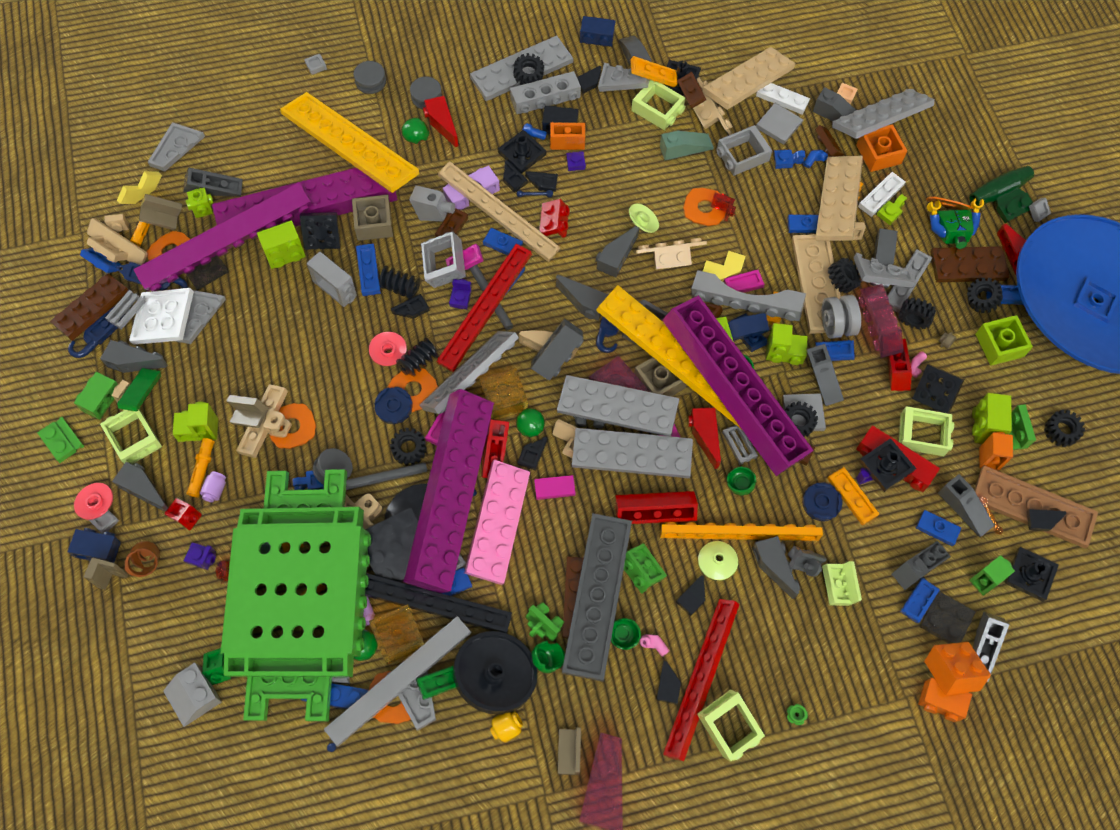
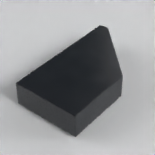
M601 66L577 77L583 94L598 86Z
M506 160L503 182L515 193L528 184V180Z
M526 171V178L539 191L552 190L556 192L558 174Z
M421 294L391 308L392 314L412 319L430 311Z
M543 437L534 443L524 445L517 462L518 465L536 471L548 437Z
M1029 509L1027 511L1028 528L1033 531H1050L1066 515V511Z
M701 575L676 601L690 616L705 602L704 576Z
M663 661L656 700L677 705L681 682L667 661Z

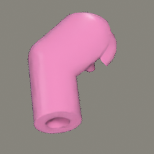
M919 352L911 360L910 364L914 378H917L922 373L918 366L927 358L924 352Z
M646 634L640 638V645L642 647L656 649L661 657L670 651L658 635Z

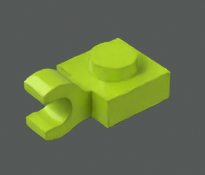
M901 194L894 203L888 201L878 211L877 216L891 225L902 214L903 211L900 208L905 204L907 197Z

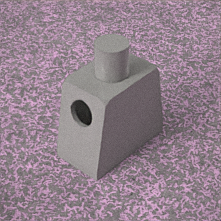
M415 185L409 200L419 220L444 221L447 213H454L455 203L447 202L443 192Z

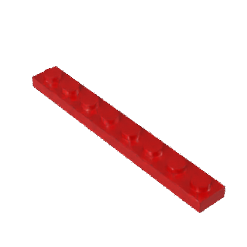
M515 244L437 359L439 365L451 372L455 371L532 256L530 250Z
M719 599L663 753L668 758L683 762L685 760L699 721L697 713L702 711L740 605L734 600Z

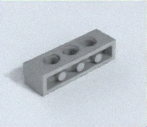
M573 71L510 88V99L516 114L527 113L532 110L542 109L545 106L557 105L580 98L581 86Z

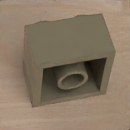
M388 195L352 199L354 228L358 241L393 237L391 207Z
M651 358L635 367L634 378L643 391L673 396L686 388V384L655 358Z

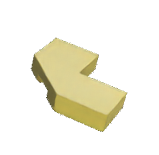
M144 171L138 186L122 187L117 201L120 204H136L144 198L145 194L149 195L156 190L162 175L159 172Z
M728 251L724 265L706 260L703 272L715 274L721 281H724V278L740 274L746 256Z

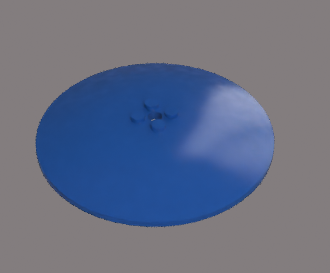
M1080 214L1067 215L1050 220L1038 227L1028 237L1019 253L1016 277L1022 302L1040 331L1064 353L1090 367L1120 374V223L1104 217Z

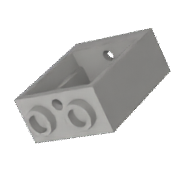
M755 125L719 139L716 149L718 156L723 159L727 170H730L733 176L768 162L772 154V149ZM749 141L757 155L737 163L728 149Z
M453 231L421 243L425 282L436 288L453 282V279L459 280L466 277L462 240ZM452 247L454 264L436 270L435 253Z
M318 252L307 262L313 282L343 307L354 301L357 294L352 277L321 252Z

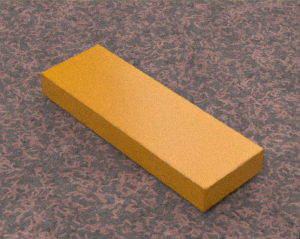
M635 56L630 59L631 74L671 87L677 85L676 70Z
M845 467L828 476V481L841 494L843 501L862 526L879 516V512Z

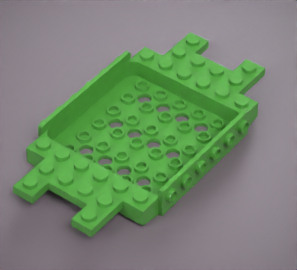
M345 469L325 470L323 490H288L289 472L267 471L264 508L240 510L237 528H233L220 654H224V676L247 677L244 721H267L269 699H307L305 721H329L332 677L353 678L354 656L360 657L361 651L364 650L362 630L366 626V620L363 615L364 609L367 607L365 588L368 587L366 570L370 564L368 546L371 545V535L363 528L364 510L360 507H345L347 471ZM288 542L291 547L290 551L282 554L280 547L283 543ZM308 542L311 546L309 552L301 553L300 546ZM324 542H329L331 545L327 553H321L320 546ZM264 543H269L271 546L267 554H262L260 551ZM322 583L326 584L327 592L324 595H318L317 587ZM260 584H265L267 587L266 593L262 596L257 595V587ZM280 584H285L287 591L284 595L279 596L276 589ZM300 584H306L307 591L304 595H298L296 592ZM257 626L262 627V635L259 638H254L252 635L253 629ZM281 626L283 628L282 636L274 638L272 634L273 629ZM297 626H301L304 630L300 638L293 636V630ZM317 626L324 628V634L320 638H315L313 635V631Z

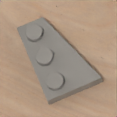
M604 63L598 89L600 92L648 88L650 79L631 74V68L624 69L620 65L612 67L609 63Z
M172 122L148 160L149 166L166 171L205 137L204 133Z
M856 253L854 256V261L862 281L913 288L916 283L910 270L892 264L885 266L879 263L877 259L872 258L871 261L864 259L862 254Z
M193 290L194 293L183 340L177 342L191 344L226 300L225 296Z
M426 671V672H425L422 676H420V677H423V676L428 675V671ZM416 681L398 695L417 731L436 720L432 697L423 700Z

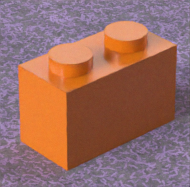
M550 123V150H585V123Z
M1004 432L992 433L979 447V468L981 469L985 465L999 471L1013 458V435H1008Z
M931 677L924 683L918 705L924 707V710L929 713H939L944 715L946 720L957 722L966 718L972 694L945 695L937 681Z

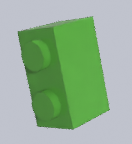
M95 372L93 377L89 378L83 391L77 395L74 404L80 411L100 420L114 401L111 395L118 383L107 376Z
M1000 555L969 581L984 596L1014 573L1015 570L1012 568L1011 563Z

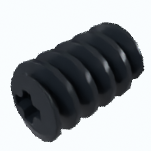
M387 265L384 266L379 279V285L382 289L393 291L395 294L400 293L401 296H406L408 299L413 298L417 294L421 282L420 278L414 282L415 276L412 275L408 279V273H405L401 277L402 272L400 270L395 274L394 268H391L388 272L389 267Z
M425 337L424 341H420L418 345H415L413 350L407 352V355L403 354L401 359L396 360V363L405 375L410 374L414 377L416 375L414 369L418 372L421 371L419 365L427 367L426 360L432 363L431 356L436 359L438 358L437 350L432 342Z

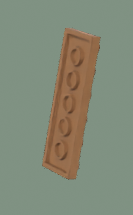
M985 465L981 468L974 490L985 508L1027 525V511L1029 509L1066 511V515L1050 531L1044 532L1085 549L1089 546L1098 515L1097 511Z

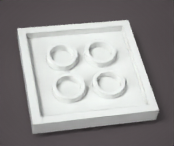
M191 288L141 293L140 297L144 298L146 302L136 313L129 341L132 344L183 340L194 291Z

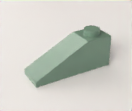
M674 131L661 134L660 149L664 160L714 149L709 134Z

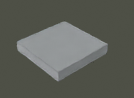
M774 103L756 124V127L784 145L802 124L803 119L779 104Z
M821 393L783 395L784 410L793 402H795V405L798 401H801V405L804 402L808 403L806 407L809 408L811 405L813 407L812 411L816 410L817 412L815 416H818V423L814 431H825L826 424ZM796 414L792 417V421L796 425L804 426L806 424V419L803 416Z

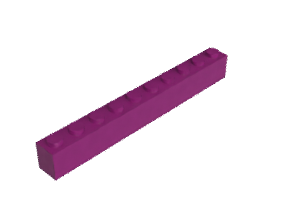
M297 183L133 270L144 289L154 292L160 289L161 285L165 282L171 283L177 280L178 276L182 273H191L195 270L194 267L199 264H208L212 261L211 258L216 255L218 257L225 255L228 249L233 246L237 248L242 246L245 240L257 238L258 232L277 226V223L281 221L287 222L298 212L300 214L310 209L311 202L301 184Z

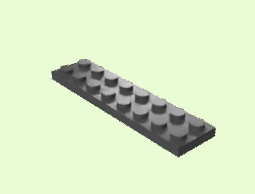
M592 513L562 674L604 681L632 524L630 520Z

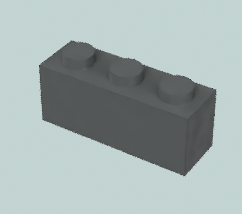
M564 318L532 359L531 369L549 381L553 376L556 377L561 370L562 364L564 362L567 363L572 357L573 350L582 345L584 341L583 331Z

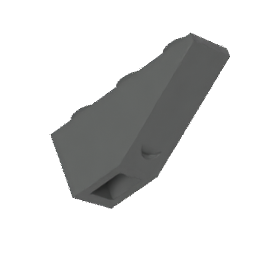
M110 340L100 358L106 367L122 373L140 371L142 368L158 369L168 366L161 354L147 352L139 346L131 347L124 341L116 342Z
M822 344L807 349V355L825 406L844 401L826 345Z
M960 474L938 492L979 537L995 526L975 490Z
M778 536L755 542L752 550L759 568L792 599H795L799 594L800 586L797 579H794L792 575L793 569L788 565L790 561L786 559L784 543L780 542Z
M936 541L906 561L892 575L902 588L906 590L951 556Z

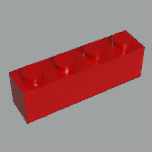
M872 425L856 450L864 457L891 438L916 467V470L903 480L910 484L913 489L923 493L940 468Z
M694 491L615 495L616 518L630 520L632 524L697 521L698 502Z

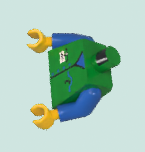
M976 198L971 202L973 212L971 210L937 211L941 208V202L939 200L935 201V207H933V202L931 201L928 203L927 209L932 213L930 215L932 231L942 239L943 243H955L958 249L965 248L971 236L975 235L979 227L981 215L979 209L984 205L983 199L980 200L979 206L975 204Z

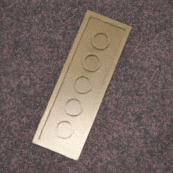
M769 47L705 85L702 92L728 110L793 70L795 63L776 49Z
M863 156L827 157L816 241H853Z
M816 234L795 235L792 237V244L801 292L806 293L804 309L809 334L825 333L822 323L823 300L829 297H837L838 299L841 297L839 288L836 289L835 284L832 285V279H829L830 274H828V268L834 263L830 241H816Z

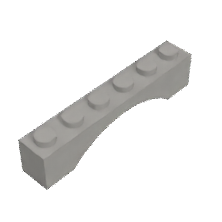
M698 270L691 288L692 298L699 295L703 301L712 302L716 305L749 310L752 313H766L770 317H781L789 321L799 322L806 293L788 289L770 295L746 294L727 286L715 274Z

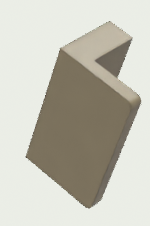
M145 194L141 202L139 221L175 230L182 204Z
M229 395L226 401L236 409L230 420V423L233 425L259 428L269 409L257 398Z
M91 558L84 578L97 588L106 590L112 575L127 578L128 574L115 563Z
M577 727L576 730L559 729L558 775L580 774L581 727Z

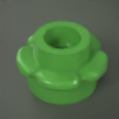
M791 705L787 709V719L790 723H795V725L804 724L808 714L802 705Z

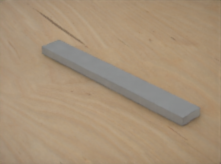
M458 616L324 728L325 732L337 747L340 746L415 682L417 678L422 676L470 635L471 631Z

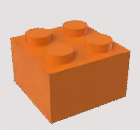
M893 124L859 137L856 144L870 172L902 164L907 153V149Z
M969 642L934 645L924 661L945 695L981 691L991 676Z

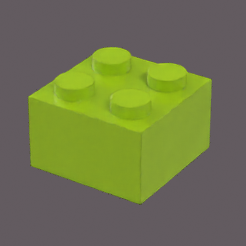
M292 220L257 233L271 269L280 268L285 264L293 261L296 262L306 257Z
M1017 315L984 323L975 334L990 366L1025 357L1033 348Z
M987 393L980 400L979 404L973 408L972 418H974L972 435L974 436V443L983 444L994 432L1010 434L1012 431L1011 396Z

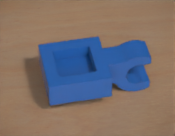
M774 150L775 169L793 168L794 163L802 164L806 157L805 151L800 150L792 154V150Z
M306 471V477L292 479L294 490H304L307 487L308 490L324 489V485L316 479L313 471Z

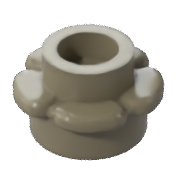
M945 332L939 340L941 342L940 347L949 349L956 340V336L952 332L949 334Z

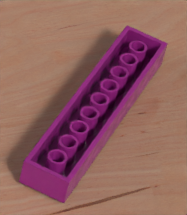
M358 168L297 182L301 184L311 202L310 209L304 213L337 212V216L353 212L352 199L388 195L389 202L398 200L396 191L391 193ZM297 183L212 204L216 224L223 223ZM299 212L294 214L291 219L294 227L301 225ZM281 221V222L277 223V225H280V224H283V223H286V222Z
M699 295L670 310L662 321L775 476L786 471L814 451Z
M459 389L449 395L404 578L405 583L438 593L450 592L494 405V402L463 389Z

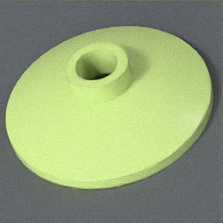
M636 203L631 205L629 215L634 224L645 232H656L659 228V222L655 214L642 204Z
M713 541L706 544L700 550L698 565L703 574L708 578L725 580L735 573L738 567V556L729 544ZM716 556H721L723 560L717 561Z

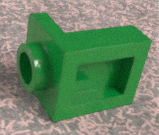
M221 648L207 652L203 656L202 674L211 685L231 679V677L224 676V654H220Z

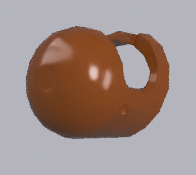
M150 541L136 543L125 560L124 569L126 572L136 577H144L153 573L160 560L158 546ZM152 555L149 558V560H152L153 557H155L154 564L152 566H143L141 560L147 561L144 557ZM129 558L135 566L143 569L142 572H136L130 567Z

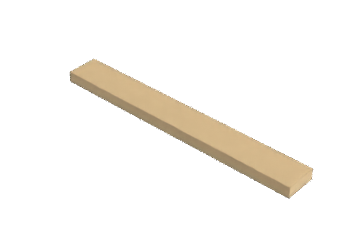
M450 161L438 172V176L519 240L523 241V243L546 261L550 262L560 250L557 244Z

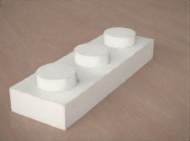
M773 83L757 91L756 95L759 98L777 103L802 115L810 100L808 97Z
M891 172L859 203L858 207L872 217L906 182Z

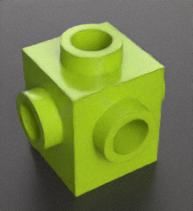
M205 187L187 192V207L193 211L196 218L214 214L212 209L214 201L211 193L207 194Z

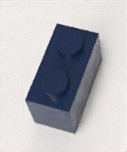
M583 16L580 29V43L612 47L616 20Z
M84 528V530L75 529L67 552L78 559L91 561V558H96L114 563L121 541L115 537V534L110 532L100 534L89 528Z

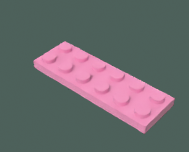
M497 460L492 461L464 574L500 585L504 584L530 475L529 471Z

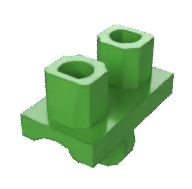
M544 603L536 607L532 605L525 618L529 621L527 625L532 629L529 633L532 638L538 634L541 638L546 636L553 642L557 638L564 621L559 616H555L552 620L547 618L546 615L550 610Z

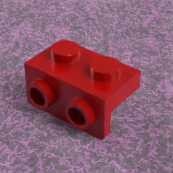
M561 199L542 203L539 231L545 236L558 233L562 238L566 237L568 215L570 214L568 205Z

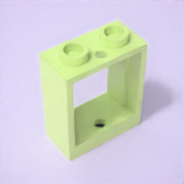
M650 80L648 88H643L633 99L631 111L665 131L669 125H673L676 117L684 112L686 107L684 105L685 97L659 82ZM654 94L674 105L666 115L646 104Z
M906 406L900 415L898 442L915 452L944 457L953 447V439H951V433L954 430L952 414ZM913 421L941 425L940 445L911 440Z
M140 409L137 412L123 410L115 416L108 417L100 424L124 464L125 462L134 464L162 447ZM139 418L149 436L123 450L113 432Z
M731 689L697 713L720 753L729 761L738 760L743 756V752L757 746L760 740L765 737L740 694ZM736 705L752 732L729 748L713 722Z

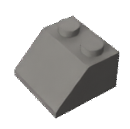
M196 663L176 674L163 691L183 727L222 702L214 687L202 674V667Z

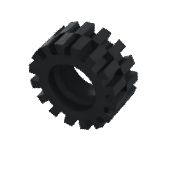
M526 53V56L522 54L521 58L517 57V60L514 62L513 71L516 82L520 81V85H523L524 83L542 80L544 65L539 56L535 58V54L529 56V53ZM524 67H532L535 69V72L528 74L523 72L522 69Z
M842 258L828 268L829 279H832V285L835 284V288H839V292L843 293L852 291L862 283L859 271L856 269V264L853 265V261H849L848 258Z
M982 278V281L977 279L975 280L976 284L973 282L970 284L971 287L967 289L968 304L972 309L975 308L976 312L981 310V313H985V310H988V313H990L992 308L995 311L997 306L1000 307L1003 300L1000 283L997 284L996 280L992 282V278H988V281ZM984 291L992 293V297L986 300L979 299L977 296Z
M908 298L906 301L904 300L898 318L901 319L902 323L905 322L904 325H911V328L916 327V329H920L921 327L926 329V327L929 328L932 325L936 310L931 303L927 304L926 300L921 301L920 298H917V300L911 298L910 300Z
M798 401L796 405L793 402L784 411L791 420L796 414L806 419L804 426L796 424L795 426L803 437H808L818 423V416H815L817 412L816 410L812 411L813 407L811 405L809 408L806 407L808 404L806 402L801 405V401Z
M1064 410L1057 411L1045 423L1046 428L1044 431L1049 432L1046 437H1051L1050 442L1052 443L1056 441L1057 446L1061 444L1062 447L1072 446L1084 435L1085 428L1083 426L1085 424L1080 422L1082 418L1080 416L1076 418L1075 415L1077 413L1073 412L1070 414V410L1065 412ZM1058 424H1066L1070 428L1071 433H1063L1059 429Z
M405 428L406 431L404 432L401 429L399 434L395 433V438L391 439L392 444H390L392 455L400 464L404 463L405 466H408L411 463V465H415V461L421 462L420 458H424V453L427 451L424 436L421 435V432H416L414 428L409 431V428ZM406 441H413L416 444V448L413 452L405 453L401 450L402 444Z

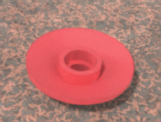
M383 332L376 335L369 345L370 357L375 363L382 366L397 364L396 360L401 359V356L406 354L407 350L405 340L394 332Z
M93 483L86 486L75 498L74 510L76 514L86 520L99 518L110 508L113 502V492L110 487L103 483Z

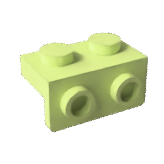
M853 561L844 564L827 563L822 566L830 605L849 606L862 600Z

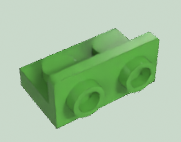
M1026 404L1018 405L1011 412L1012 431L1009 435H1013V450L1027 449L1036 441Z
M644 543L626 552L623 570L628 574L640 593H644L650 586L664 580L667 576Z

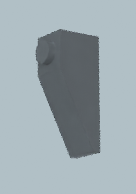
M825 87L818 96L813 109L814 113L831 121L856 111L840 94Z
M189 167L185 174L183 192L205 187L207 194L211 193L212 196L240 197L243 179Z
M633 227L606 245L603 251L597 254L595 260L597 262V270L615 278L618 276L638 238L639 227Z
M557 274L556 287L586 318L599 321L601 314L596 309L608 294Z
M125 462L112 482L119 489L166 512L169 507L148 475L144 472L145 468L137 463L132 465Z
M983 612L976 631L973 649L991 674L1010 624L1004 618Z

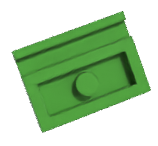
M62 416L58 421L52 422L37 432L59 463L76 453V450L84 447Z

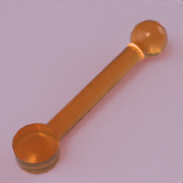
M980 497L981 503L995 525L996 534H1002L1003 528L999 527L987 504L988 499Z

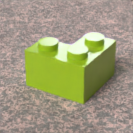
M774 323L767 339L766 360L774 363L786 362L792 365L803 364L807 357L808 336L793 335V325Z
M200 401L195 404H188V411L174 413L173 436L178 442L202 441L203 438L217 440L218 417L209 403Z

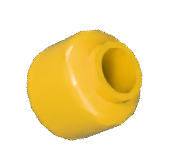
M516 711L498 714L492 719L490 732L496 740L500 739L506 743L521 733L523 722Z

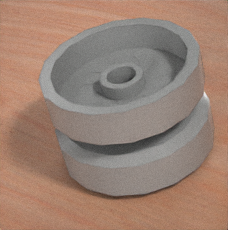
M844 295L840 299L829 297L823 300L822 323L828 338H839L843 334L846 337L859 334L861 313L858 301L854 295Z

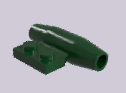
M1030 166L1010 170L984 183L970 194L969 200L972 202L976 198L975 204L979 206L981 199L984 200V204L996 201V210L1006 224L1030 211L1029 206L1033 204V201L1027 192L1025 193L1019 188L1034 177V170Z

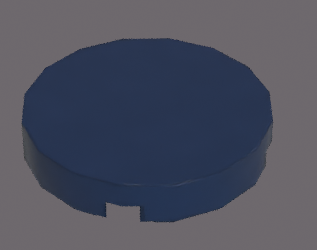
M400 387L382 390L377 395L374 403L377 416L387 424L403 422L409 417L413 408L411 396Z
M827 483L813 484L805 491L802 499L803 508L807 515L818 521L834 519L841 511L843 505L841 494L835 490L834 486Z

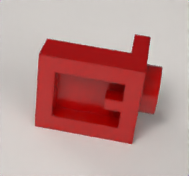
M178 498L173 501L164 513L168 518L178 522L188 530H191L202 516L194 507Z

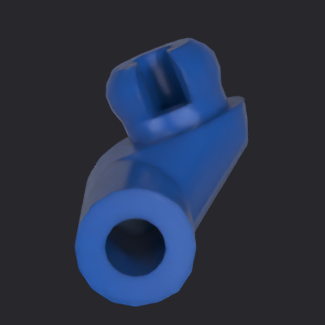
M526 123L522 129L531 137L545 140L547 132L533 128L529 123Z
M813 150L809 153L803 165L810 168L814 161L827 160L828 154L823 150Z

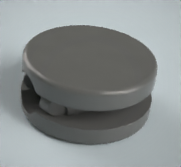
M365 61L356 66L354 79L356 87L361 92L374 94L385 87V70L381 64L375 61Z
M427 76L413 81L410 86L412 103L417 108L423 109L425 107L424 100L442 96L440 83L436 79Z
M335 448L324 450L313 464V473L316 479L323 485L325 470L345 469L347 471V479L353 470L352 462L348 455Z

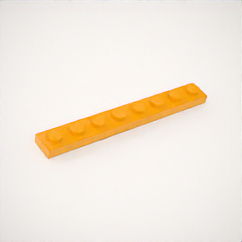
M667 522L662 524L660 529V538L766 540L778 536L779 540L819 541L823 536L822 527H816V525L796 527L794 524L778 527L775 524L756 526V524L750 523L744 526H736L735 523H727L722 526L716 523L697 525L696 523L689 522L685 523V525H677L675 522Z

